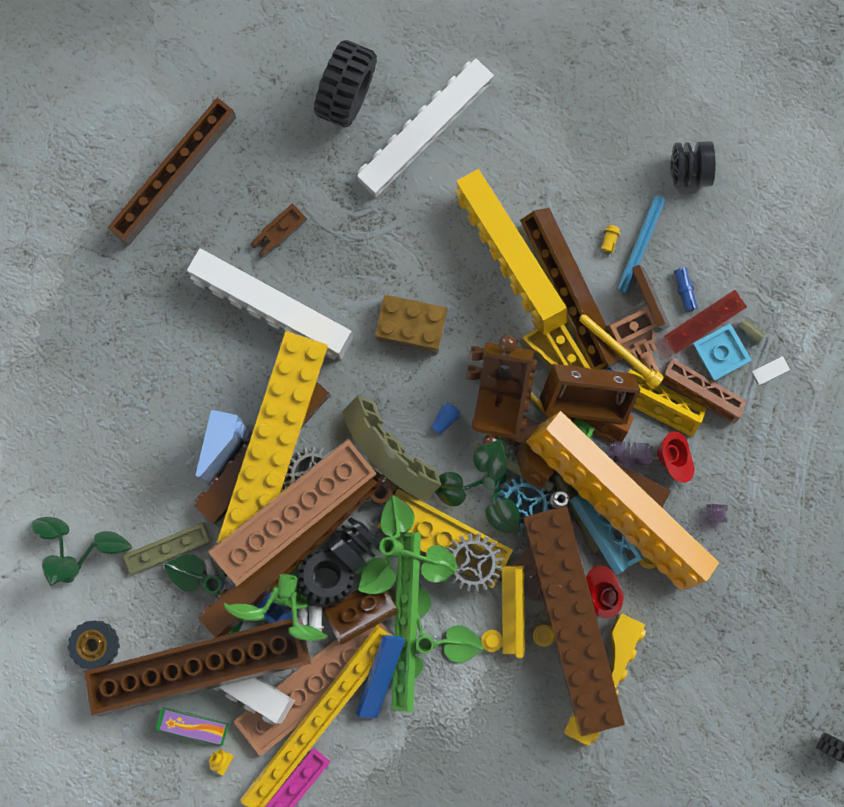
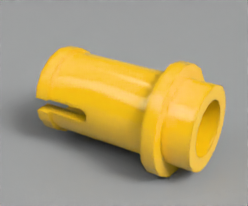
M608 225L604 229L606 234L600 250L614 253L616 241L621 232H619V227Z

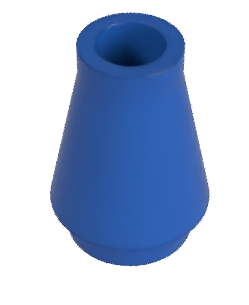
M447 402L441 406L431 428L442 434L460 418L458 415L461 411Z

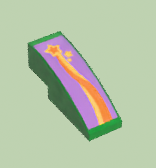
M162 707L155 730L223 746L229 723Z

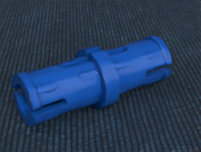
M683 267L682 270L681 268L674 270L679 287L677 291L678 294H681L685 312L698 309L693 292L695 288L694 285H691L687 267Z

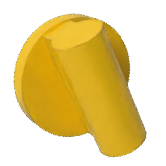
M221 749L217 750L209 758L210 769L224 776L234 755Z

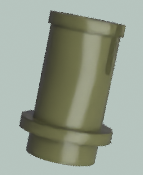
M747 318L737 328L752 339V343L755 342L756 344L766 335L763 329L757 328Z

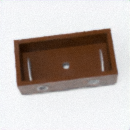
M553 364L539 398L547 415H555L561 411L566 417L626 423L641 390L635 375L631 373Z

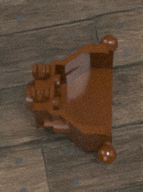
M511 335L501 337L499 344L486 342L484 348L471 346L469 360H484L483 368L468 365L466 379L468 380L481 379L472 429L479 433L488 434L484 437L483 444L499 439L498 436L519 439L520 431L525 432L527 419H523V412L528 413L537 360L533 359L534 350L516 347L517 341ZM501 365H506V366H508L509 368H508V369H504V368L501 367Z

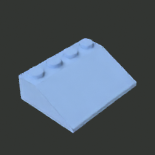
M211 410L196 477L210 483L243 446V442L248 441L250 429H247V425L238 415Z

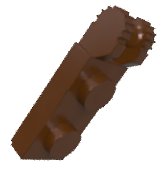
M292 203L269 223L250 245L252 248H256L267 238L270 243L259 253L262 258L266 257L274 248H277L303 225L307 218Z

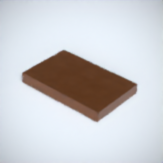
M641 265L633 267L632 271L657 327L662 329L670 327L646 269Z
M358 589L346 596L343 602H338L336 606L329 605L328 608L322 609L340 645L398 613L387 591L380 594H367Z

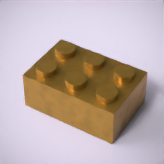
M384 294L375 338L378 341L438 353L448 307Z

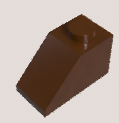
M524 438L515 452L521 475L525 481L541 491L556 470L549 467L547 462L531 449L526 443L527 439Z

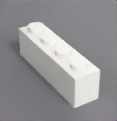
M258 677L212 688L216 691L222 689L226 692L225 696L234 702L238 700L245 704L244 708L251 713L259 712L263 715L262 719L271 725H274V723L282 724L295 702L294 699Z

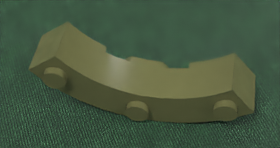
M357 395L343 410L345 424L356 443L367 456L370 464L389 480L408 492L410 496L424 501L441 486L437 469L425 464L418 458L411 459L404 453L405 448L391 433L385 432L381 426L383 420L374 401Z

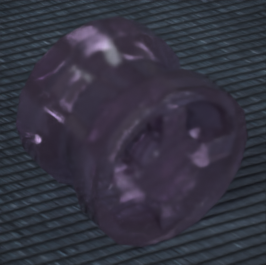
M706 504L708 516L705 522L728 523V518L726 517L728 505Z

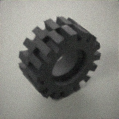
M823 732L815 748L844 764V742Z

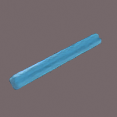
M656 195L652 201L618 285L617 291L623 294H627L635 277L632 269L640 264L665 203V199L661 196Z

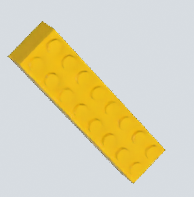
M479 168L458 179L455 192L458 196L457 202L462 210L466 209L468 212L467 218L470 224L478 228L480 240L483 244H488L490 256L494 261L498 260L501 265L499 267L500 272L504 278L508 277L511 281L510 287L515 295L519 294L521 297V305L525 312H530L533 316L531 320L537 331L541 329L545 335L567 323V308Z

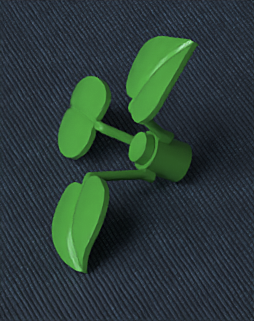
M392 495L389 498L381 517L382 531L385 535L389 536L380 542V551L386 560L380 557L372 558L367 562L368 565L362 571L358 590L367 594L384 593L394 585L396 573L390 569L392 566L390 557L396 558L402 553L424 561L421 572L426 580L433 583L442 582L457 571L455 557L443 546L435 545L429 547L426 557L403 549L402 543L396 539L400 537V532L406 533L412 528L415 515L412 508L396 496Z
M280 575L278 587L273 588L270 598L261 609L248 604L227 605L224 602V607L232 615L244 620L264 619V613H266L272 602L292 608L294 627L289 628V633L292 636L303 640L327 639V635L320 630L308 625L301 626L298 624L296 608H307L308 602L301 597L299 590L296 589L298 578L293 575Z
M419 586L417 626L420 635L416 640V654L430 653L434 646L446 643L444 646L445 655L453 662H465L482 652L483 646L480 639L472 630L465 626L456 625L450 627L446 633L447 639L434 641L430 634L423 632L419 615H425L429 611L431 598L428 592ZM418 656L415 659V678L422 672L424 664L423 660Z

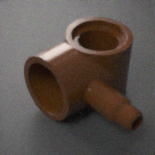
M372 468L376 472V475L372 478L380 487L387 490V495L383 499L376 498L374 494L370 497L376 504H385L399 486L389 480L383 473L380 474Z

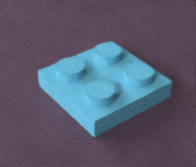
M731 323L692 344L712 381L752 361Z

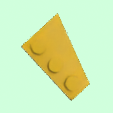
M564 324L545 335L541 329L538 331L535 329L520 340L526 348L534 350V354L550 368H552L553 364L590 368Z

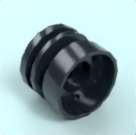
M680 142L674 143L670 169L675 187H682L683 182L686 187H690L693 177L698 187L712 186L714 184L716 158L713 142H697L694 151H692L689 142H685L684 146Z
M350 516L347 521L354 528L350 531L345 525H342L341 528L346 536L342 538L334 533L325 544L358 575L368 565L362 556L366 553L374 558L376 555L369 548L373 545L380 552V542L377 536L362 522Z

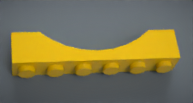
M618 613L610 631L613 651L611 673L615 688H617L619 681H624L628 672L625 668L628 662L634 660L637 653L635 646L638 641L642 642L646 630H644L645 624L622 613ZM572 713L563 733L590 746L591 742H596L600 732L580 736L574 713Z

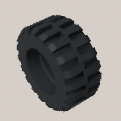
M349 40L341 41L337 45L327 63L316 93L314 113L317 117L343 128L349 127L353 123L365 100L373 73L375 72L377 55L373 50Z

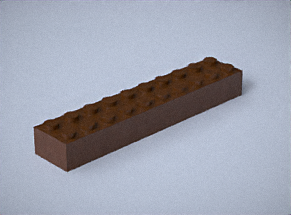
M567 506L523 517L525 532L579 735L585 736L624 726V718Z
M293 618L86 670L84 674L91 715L105 716L311 664L307 642L289 633V628L294 627ZM297 618L298 624L302 626V620Z

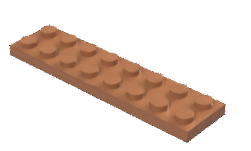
M347 439L208 552L234 584L238 586L376 475V472L351 441Z
M382 622L379 623V624H377V625H379L381 628H383L385 631H387L388 633H390V632L386 629V627L383 625ZM376 626L342 645L336 639L310 660L311 664L302 666L275 687L295 700L282 724L274 723V725H271L262 719L263 715L256 711L254 714L248 710L233 721L259 756L264 754L301 723Z

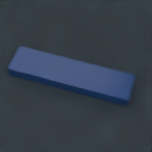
M382 636L356 710L358 717L378 718L405 642L402 636Z

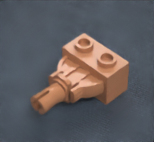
M644 307L607 325L614 340L635 358H639L642 364L649 370L652 368L654 371L661 372L652 351L657 350L654 345L655 332L653 329L657 325L649 307Z

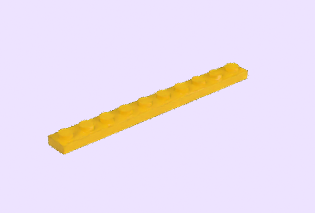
M379 625L374 628L240 800L246 807H265L369 675L382 636H392Z

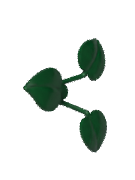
M501 439L483 444L474 452L473 461L476 468L481 472H485V476L481 480L463 486V478L457 473L445 472L439 475L441 486L435 493L443 503L452 507L459 506L466 498L464 490L483 483L485 488L495 490L492 498L493 504L489 505L485 510L487 520L491 526L504 533H518L521 531L520 513L516 504L507 498H500L497 501L498 493L501 491L500 485L506 481L505 472L507 468L506 453Z
M40 517L33 520L32 530L38 537L43 539L58 538L60 557L51 555L45 557L42 561V570L50 586L58 582H73L79 574L83 562L94 547H97L99 552L105 554H116L132 549L131 544L121 535L111 531L99 532L94 536L95 542L91 543L77 563L74 557H64L62 535L69 534L70 529L63 520L55 517Z
M193 554L181 555L164 565L169 578L178 588L185 591H194L198 589L200 580H202L205 591L211 594L214 593L215 597H218L224 587L223 579L228 576L226 573L220 576H208L207 578L201 576L205 569L204 563L198 556ZM244 619L241 622H239L228 634L239 632L243 625Z

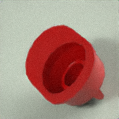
M679 432L668 433L664 437L663 442L658 446V461L667 468L669 475L674 480L686 483L692 479L695 471L687 439Z
M595 566L586 575L594 610L599 617L612 618L622 608L624 593L612 570L605 566Z

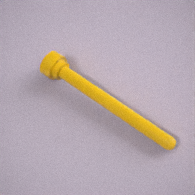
M587 315L580 316V322L644 376V380H646L645 383L650 388L654 389L660 384L664 377L660 372L653 369L649 370Z

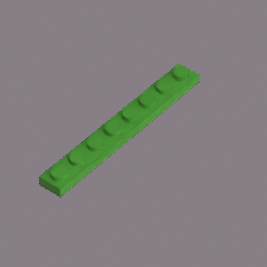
M400 532L399 541L402 543L403 549L420 555L421 533ZM403 553L398 556L396 608L398 613L395 614L394 636H402L405 642L393 673L391 710L413 712L420 559Z

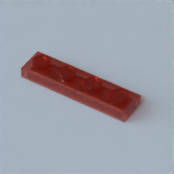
M734 290L666 334L664 339L673 352L677 354L746 309L747 306L737 291Z

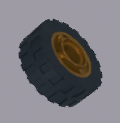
M104 621L83 622V624H79L71 632L72 635L68 639L69 655L74 660L73 662L83 669L87 668V670L112 663L118 655V649L120 648L119 636H117L116 630L110 624L104 623ZM92 639H95L98 643L96 651L90 648Z

